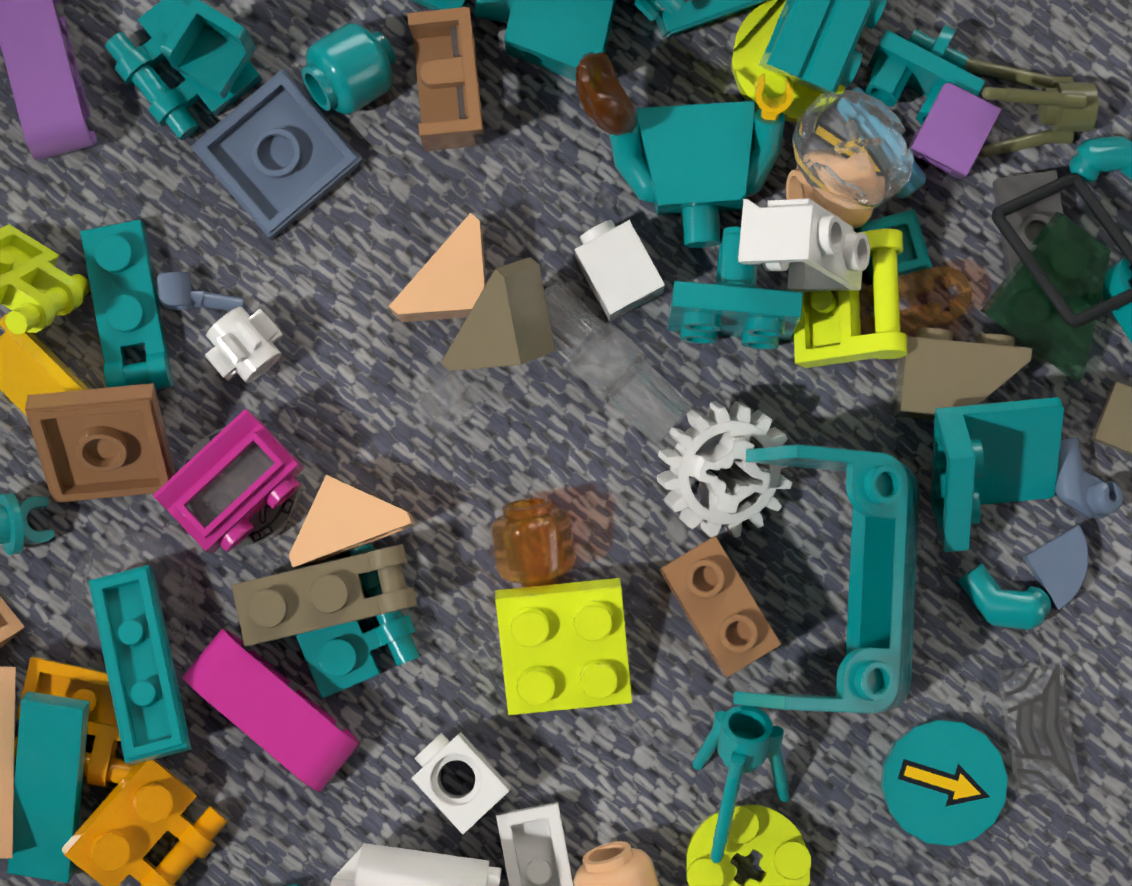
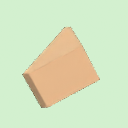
M470 213L389 305L392 313L400 321L413 322L467 318L486 285L483 231L480 220Z
M326 475L290 551L289 558L293 568H304L414 527L415 523L412 515L407 511Z

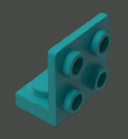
M1060 398L935 408L930 501L944 552L969 550L971 524H978L981 519L980 505L1049 499L1055 495L1064 407Z

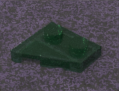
M1056 212L1028 249L1069 307L1077 315L1100 303L1111 250L1064 214ZM1019 260L980 311L1026 346L1032 348L1034 352L1076 383H1079L1084 377L1096 319L1077 328L1067 325L1022 261Z

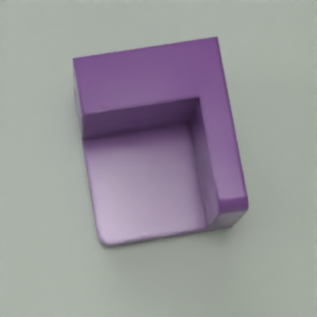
M946 83L937 95L924 123L916 130L907 148V153L958 179H962L968 175L1001 108L951 83Z

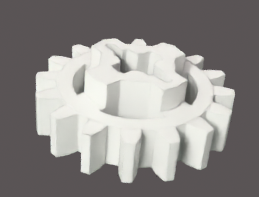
M735 401L729 414L726 407L719 402H710L709 417L702 418L695 411L690 410L687 412V417L691 427L686 432L671 427L669 430V434L677 442L675 449L659 450L658 457L670 465V470L657 475V482L665 489L672 490L663 499L664 502L674 512L681 511L679 519L688 527L694 529L700 524L701 529L709 537L717 536L722 524L725 530L734 538L740 537L742 522L745 520H749L759 529L764 525L760 511L765 506L771 510L779 511L782 506L773 495L776 489H790L792 482L780 474L781 469L788 466L746 462V450L754 449L755 446L750 442V437L754 439L758 448L782 446L788 438L785 433L776 427L770 428L771 418L759 410L751 415V409L742 402ZM735 463L742 470L731 468V466ZM720 468H724V469L731 468L730 471H729V470H721V471L719 472L718 476H716L712 471L709 470V469H713V470H718V471H719ZM689 476L695 477L700 482L697 493L702 497L700 502L697 501L691 490Z

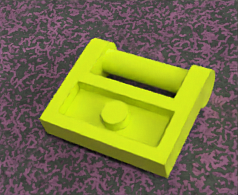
M876 229L863 232L868 238L870 256L872 257L875 333L861 335L859 290L803 292L801 318L794 331L795 364L803 368H811L874 358L897 359L908 354L907 335L900 332L897 255L903 253V233L900 230Z

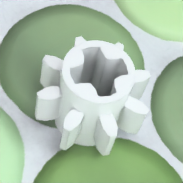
M239 306L225 314L209 329L206 337L215 347L208 351L205 357L227 381L238 373L245 383H250L264 374L279 360L282 353L273 343L283 334L261 309H258L250 317L244 308Z

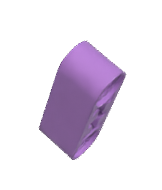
M0 0V46L22 131L32 157L35 161L96 145L95 130L88 131L85 120L91 117L65 16L59 18L55 5L61 1Z

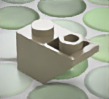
M918 328L916 329L915 337L907 336L908 354L898 358L893 416L935 420V408L978 405L1031 361L1032 348L1015 346V337L1009 335L979 334L977 336V343L953 341V331Z

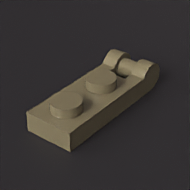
M404 544L231 585L244 646L257 645L418 606L414 588H407L402 565L408 563ZM377 571L382 594L366 598L361 575Z

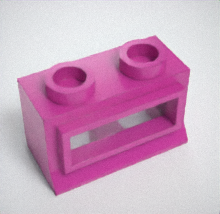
M245 408L152 496L206 552L215 553L220 547L226 552H230L253 531L255 527L249 520L266 504L272 509L277 508L299 488L300 483L295 477L305 468L256 415Z

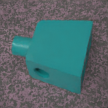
M476 0L475 17L507 24L504 39L506 54L576 81V68L583 55L590 52L594 54L605 53L617 0Z

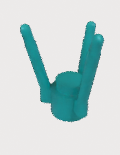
M742 705L733 707L727 712L717 711L714 716L713 727L692 763L694 769H703L718 747L717 751L726 767L729 768L710 855L714 863H719L723 859L743 773L754 771L769 756L778 800L784 803L790 798L781 748L784 730L780 726H773L770 717L763 710L754 706Z

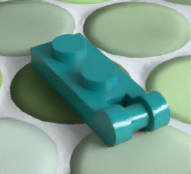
M138 219L80 231L104 359L106 387L154 383L155 390L173 387L174 381L144 222ZM145 345L146 361L127 365L124 349Z

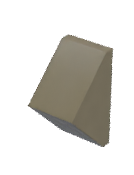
M528 257L495 268L441 361V364L448 371L522 365L555 352L540 266L536 261Z

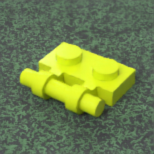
M8 224L0 228V304L12 310L6 315L5 323L8 330L16 335H21L25 332L37 333L52 324L55 315L63 316L77 309L83 302V297L89 293L90 285L83 275L74 274L70 276L55 267L60 256L59 254Z

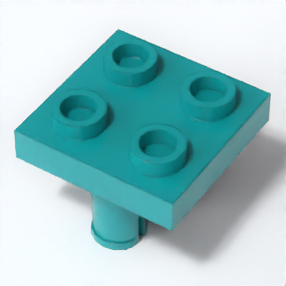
M727 227L723 229L722 243L719 245L716 283L705 284L674 281L667 331L680 332V340L695 344L716 343L717 335L741 337V345L752 349H777L779 341L789 342L801 318L803 292L762 289L760 286H757L758 264L743 265L738 262L741 227Z

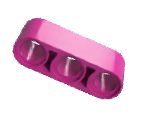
M222 628L183 674L182 678L201 697L298 779L315 791L321 792L359 747L360 741L346 728L343 732L335 726L338 722L300 689L296 692L288 686L290 681L253 649L249 652L241 647L243 643L241 639L229 630Z

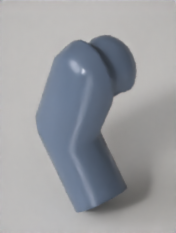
M1079 438L1061 440L1055 492L1059 499L1090 518L1102 519L1107 517L1108 514L1117 512L1123 502L1120 487L1113 481L1105 483L1084 471Z

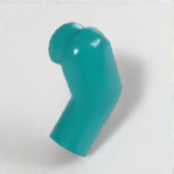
M1121 136L1086 139L1077 146L1076 150L1078 153L1069 162L1071 173L1081 176L1086 183L1095 182L1102 171L1110 172L1116 170L1132 181V142Z
M982 563L957 580L983 618L993 626L1029 630L1040 626L1044 622L1045 616L1050 613L1051 600L1042 589L1030 587L1027 591L1002 590Z

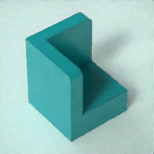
M190 0L161 45L160 51L174 69L224 99L257 47L249 32L243 26L200 0Z

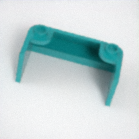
M808 445L747 449L746 462L846 472V492L853 506L846 656L842 660L837 673L836 696L734 691L733 704L782 710L880 713L898 708L909 694L912 677L920 497L919 485L914 473L906 465L886 453Z

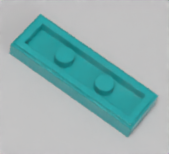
M150 565L88 580L125 763L134 765L192 750L154 569Z
M29 691L21 699L13 793L12 858H8V874L69 883L74 875L75 864L64 856L62 848L79 829L90 701Z

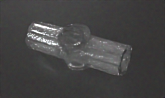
M556 280L544 290L555 352L568 363L566 366L567 370L581 384L585 381L593 389L591 393L604 404L610 402L626 416L625 418L630 423L632 422L648 439H651L658 445L669 434L671 427H675L687 412L690 411L693 404L646 362L648 360L646 354L625 333L610 322L604 324L580 299Z

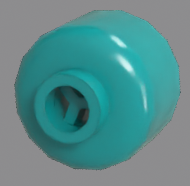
M347 23L309 47L306 52V66L302 69V78L310 95L321 108L327 111L333 108L339 113L350 115L381 97L392 88L393 72L391 65L396 62L395 52L381 32L375 31L371 33L362 25Z

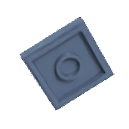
M284 68L190 146L271 241L363 163L362 158Z

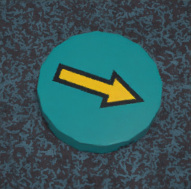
M935 719L914 726L893 742L882 764L880 788L889 813L904 831L928 844L954 846L976 839L995 823L1006 802L1008 776L1000 752L985 734L962 722Z

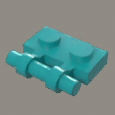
M161 0L137 19L151 37L148 42L143 46L135 47L124 32H119L106 42L105 48L117 62L115 70L126 84L134 83L151 104L149 112L160 126L168 125L178 139L182 141L194 134L199 128L198 123L187 111L195 102L201 99L216 117L263 79L250 61H248L224 99L181 72L180 74L184 77L185 81L176 88L169 89L153 68L165 59V56L160 51L161 45L190 0Z
M368 543L349 553L350 556L374 551L375 549L372 543ZM377 571L361 575L364 592L368 598L382 594ZM401 611L376 616L380 626L366 633L363 632L358 620L296 635L321 698H326L381 674L372 651L388 644L397 666L419 658V653L411 637V634L416 632L409 614L403 616Z

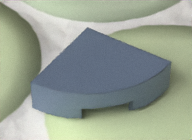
M1080 525L1071 527L1023 556L1038 584L1049 596L1054 610L1061 609L1073 599L1081 588L1087 573L1088 546Z

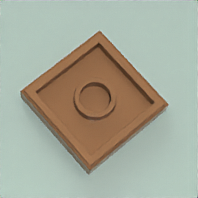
M154 383L27 396L25 411L53 503L154 494L176 474Z

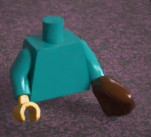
M593 52L583 55L576 68V86L579 100L590 120L597 127L609 133L614 165L639 200L654 203L656 215L682 214L685 247L703 248L720 245L719 212L742 210L743 199L761 191L780 157L785 115L782 112L791 105L793 100L791 79L786 76V89L784 93L779 97L771 98L763 93L765 73L757 77L755 96L756 102L761 109H758L756 112L754 101L636 108L635 113L608 55L605 53L594 54Z

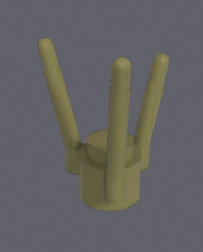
M969 58L963 67V70L970 71L971 73L1042 88L1041 91L986 87L982 91V96L989 100L1038 105L1040 124L1050 125V130L983 145L979 152L981 157L1006 154L1051 143L1072 144L1074 132H1091L1095 127L1098 114V92L1094 83L1074 82L1073 77L1049 76Z

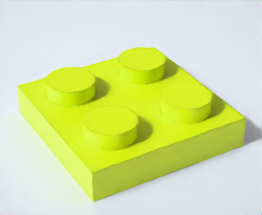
M620 578L495 590L508 715L632 703Z

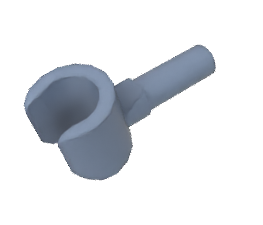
M166 272L159 274L157 277L159 301L168 310L208 307L231 311L239 306L243 307L244 298L192 291L189 272Z

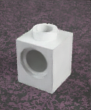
M608 220L580 236L583 245L575 249V260L609 322L663 294L665 284L630 220L617 227L612 220Z
M461 732L451 741L441 733L414 758L421 765L422 769L411 779L462 834L471 828L511 789L506 780ZM450 761H463L473 769L475 785L470 792L464 795H454L443 787L441 770Z

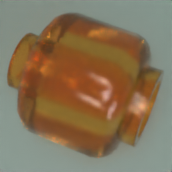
M546 497L526 498L505 504L502 507L503 514L497 517L490 526L496 570L500 577L505 581L521 584V587L559 584L558 577L571 571L576 563V552L569 514L562 508L552 506L551 499Z

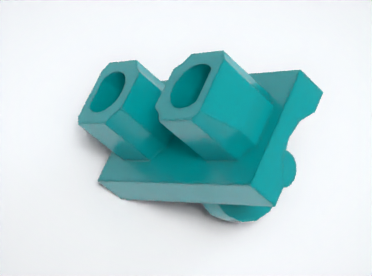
M945 24L937 39L915 29L909 41L886 29L867 65L872 68V71L870 72L865 94L868 98L890 107L895 106L905 86L926 96L915 118L922 125L944 84L951 83L978 96L985 81L963 70L969 56L948 46L956 29Z

